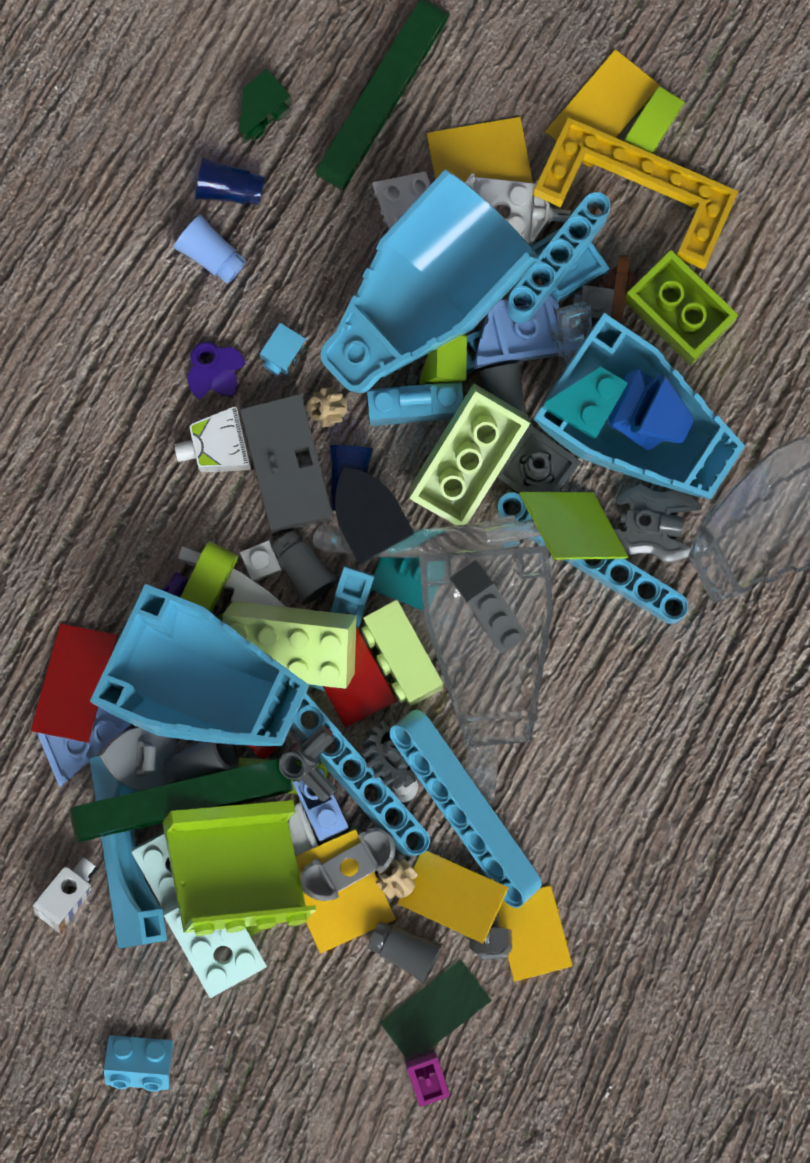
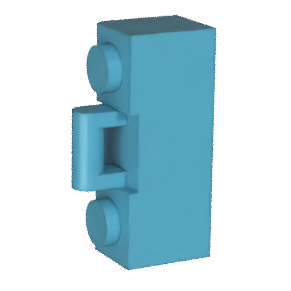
M461 382L378 388L367 391L370 426L451 420L463 401Z

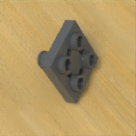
M530 425L496 479L518 494L520 492H560L581 464V461ZM521 457H523V458H522V461H523V462H525V461L527 460L526 464H522V463L520 462V458H521ZM552 476H553V477H554V481H553L552 483H548V481H551V480H552ZM525 478H529V479H526L525 482H526L527 484H531L530 486L524 485L523 480H524Z

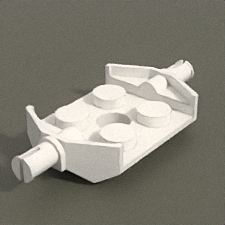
M473 173L465 182L493 208L497 205L508 207L510 215L506 220L529 245L534 244L546 224H550L551 221L566 222L571 214V210L553 209L550 207L549 202L533 196L532 194L536 186L533 183L474 177L475 174Z

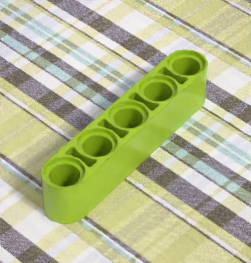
M209 541L202 551L180 598L200 605L212 613L237 562L238 555Z

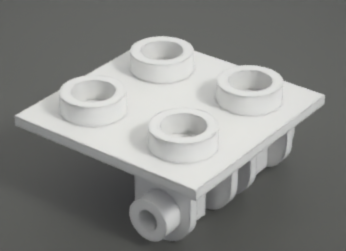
M426 171L372 183L375 191L374 197L379 201L380 213L384 215L383 222L387 224L388 229L401 218L431 185Z

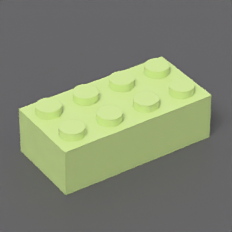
M473 383L409 487V499L464 530L530 424L528 415Z
M232 601L223 613V623L229 625L238 634L252 642L273 660L275 659L307 684L346 689L355 674L357 615Z

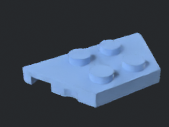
M551 294L533 318L525 323L512 321L507 314L508 299L500 300L484 318L473 365L475 369L575 354L583 340L573 329L574 323L567 314L561 312L559 304ZM519 300L514 303V305L519 309H527L528 307H530L529 304L523 300Z

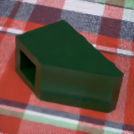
M268 69L264 70L243 88L239 131L241 140L245 144L251 139L253 141L259 139L267 131L266 126L274 120H282L291 110V95Z

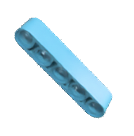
M593 192L582 200L539 255V260L513 288L507 304V314L512 321L525 323L533 318L603 228L610 211V201L605 194ZM597 207L602 211V214H591L588 208ZM578 230L584 234V237L574 238L569 232ZM556 253L562 254L566 260L557 262L552 259L551 255ZM542 277L548 283L541 286L535 284L532 279ZM523 300L527 302L530 307H528L527 309H519L514 305V303L516 301Z

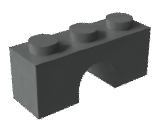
M477 560L450 577L451 582L472 610L474 617L501 655L527 637V634L499 590Z

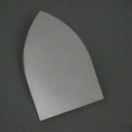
M133 728L122 732L112 739L102 750L100 757L109 772L128 788L141 791L171 784L164 774V761L169 757L175 756L177 738L158 736L142 728Z

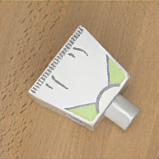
M237 407L229 408L189 425L192 440L174 444L178 462L196 458L200 472L243 471L251 469Z

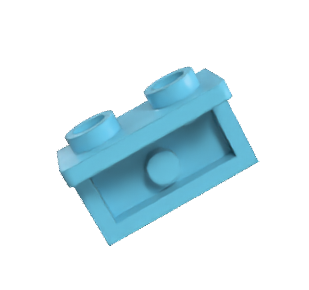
M109 1035L104 1065L105 1084L117 1089L136 1087L144 1088L151 1092L169 1090L173 1040Z

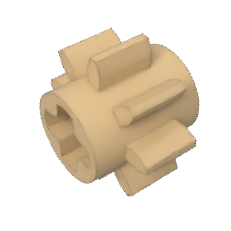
M334 387L321 388L320 392H313V397L308 403V411L313 421L321 420V427L334 426L335 423L343 421L342 417L347 412V402L342 393L335 394Z
M404 858L400 862L393 859L384 872H378L381 879L377 880L376 884L389 899L393 898L394 895L398 898H404L414 890L415 881L413 879L418 874Z

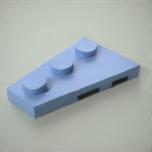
M98 707L97 719L94 722L89 743L37 733L59 787L63 786L90 762L89 758L96 757L112 739L127 730L132 724Z

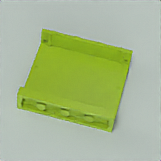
M293 800L176 810L168 814L162 823L183 933L195 932L196 936H205L221 929H226L228 933L242 931L249 926H257V929H268L276 926V923L287 922L289 926H297L307 922V919L316 911V905H305L288 823L289 819L296 812Z

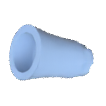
M201 214L188 225L173 247L196 261L214 276H218L227 284L238 275L246 264V260L236 253L237 250L226 242Z

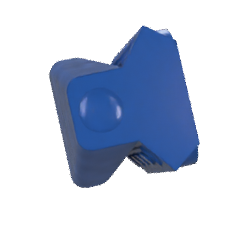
M640 368L627 373L624 381L628 384L608 417L612 429L621 431L628 436L630 442L639 444L648 452L662 441L676 444L682 443L693 424L694 418L670 380L663 374H658L653 379Z

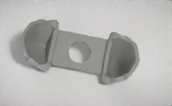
M372 828L367 832L359 834L361 841L359 844L324 864H321L318 859H314L303 868L300 874L303 892L315 900L330 901L339 897L338 892L373 872H384L395 856L394 839L383 829ZM346 859H354L358 862L359 869L353 876H345L340 871V865Z

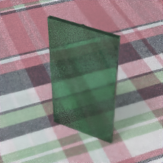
M460 960L379 1023L407 1058L431 1049L492 1000L477 982L478 979L474 978Z

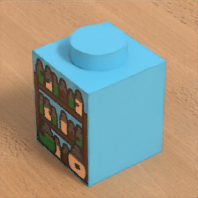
M279 323L260 352L261 360L264 362L262 366L274 375L278 376L281 372L288 377L308 346L306 338Z

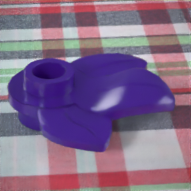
M212 342L197 344L191 352L193 367L187 376L190 390L197 399L203 398L210 389L223 396H234L237 389L234 371L246 364L245 359L239 351L232 347L218 348ZM204 353L212 355V360L209 363L201 361V356Z

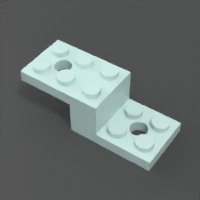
M164 831L131 849L135 860L162 906L163 915L210 998L267 967L246 928L234 933H228L226 929L215 930L212 934L205 936H196L195 932L183 933L172 870L168 869L165 865L169 854ZM219 946L229 947L232 950L231 957L227 961L216 960L213 956L216 948Z

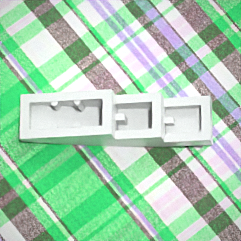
M182 546L178 559L181 563L195 567L201 553ZM235 569L232 570L224 589L234 592L231 602L238 601L286 607L269 591Z

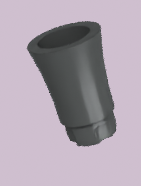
M521 363L501 365L478 372L486 391L527 414L522 388Z
M294 530L283 535L271 546L278 557L279 564L291 580L303 605L317 600L331 590L339 581V578L324 565L308 543L303 541Z
M199 741L164 761L165 777L169 783H176L238 768L239 756L235 744Z
M380 921L369 940L367 948L380 954L381 958L393 963L408 972L422 984H425L444 944L418 936L396 925L393 927L386 922Z

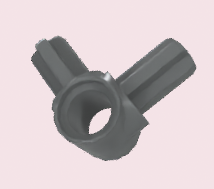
M325 726L319 727L306 741H298L279 760V769L283 776L287 779L296 780L298 783L303 780L321 801H326L336 791L335 787L317 768L320 764L319 754L334 740L332 730L327 729ZM294 756L300 759L302 766L296 763Z

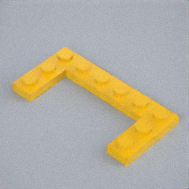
M568 117L532 195L561 207L582 161L585 160L697 209L677 256L682 261L705 270L739 191Z

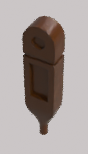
M618 255L611 312V318L619 323L624 311L630 256Z

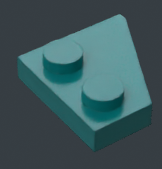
M599 367L546 401L541 408L595 439L628 383L606 369Z

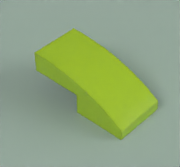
M659 86L631 128L625 141L653 154L667 130L672 126L685 101Z

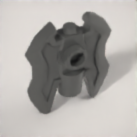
M643 484L628 488L617 497V504L621 506L624 504L629 505V508L620 515V522L624 523L625 532H621L620 529H614L629 556L644 553L654 555L663 562H674L692 557L695 554V549L667 536L681 537L684 525L683 517L671 515L670 513L699 511L702 509V506L698 501L686 493L677 490L653 491Z

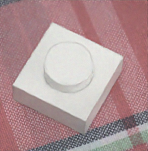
M270 541L240 552L249 576L254 582L282 571L271 548Z

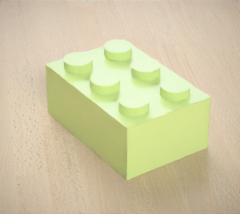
M398 600L363 618L365 626L361 628L362 634L370 648L377 647L380 653L376 656L377 661L385 676L390 673L393 676L395 683L392 684V689L400 703L406 701L410 708L443 690V682Z

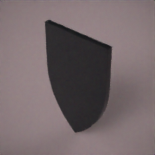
M343 468L335 495L336 516L358 564L361 565L415 533L400 504L387 486L363 471Z

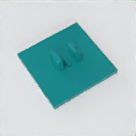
M407 538L383 552L374 574L375 577L371 590L427 612L450 554L414 539Z

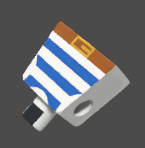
M85 858L80 860L73 871L65 866L34 903V914L61 933L91 893V885L88 881L98 870L97 867ZM67 886L76 888L72 894H66L63 890Z

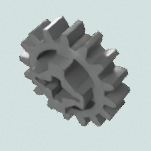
M391 719L385 723L383 720L365 733L367 738L362 741V744L367 749L362 752V756L369 758L370 762L366 764V767H373L376 770L374 777L382 776L384 785L387 786L393 782L395 789L402 785L406 788L418 778L390 738V729L396 724L395 721Z

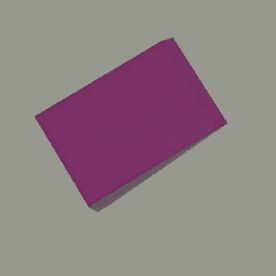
M434 1048L404 1059L420 1107L450 1097Z

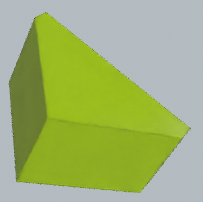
M466 333L428 353L419 380L420 385L463 382L466 380Z

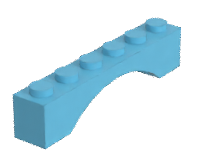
M100 756L89 758L96 801L137 792V790L128 788L120 783L109 772ZM135 829L101 837L118 949L167 941L162 907L150 891L143 872L131 852V849L136 847Z

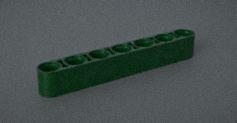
M419 0L321 160L315 174L317 177L342 191L347 187L443 30L450 16V11L430 0Z
M279 758L78 805L69 809V815L75 841L81 842L162 823L171 811L240 805L282 795L294 790L292 781L281 773Z

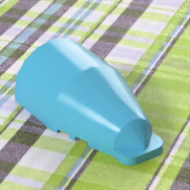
M445 169L380 239L376 247L378 251L370 267L366 268L362 276L364 280L356 296L353 295L336 332L325 342L321 349V361L346 389L355 393H364L381 377L389 375L473 330L539 258L528 242L495 208L464 181Z

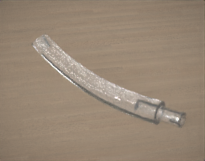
M513 515L457 526L413 529L414 535L375 557L420 558L481 553L520 546V540L541 535L533 519L516 521ZM322 524L316 529L313 543L317 549L354 555L340 527Z

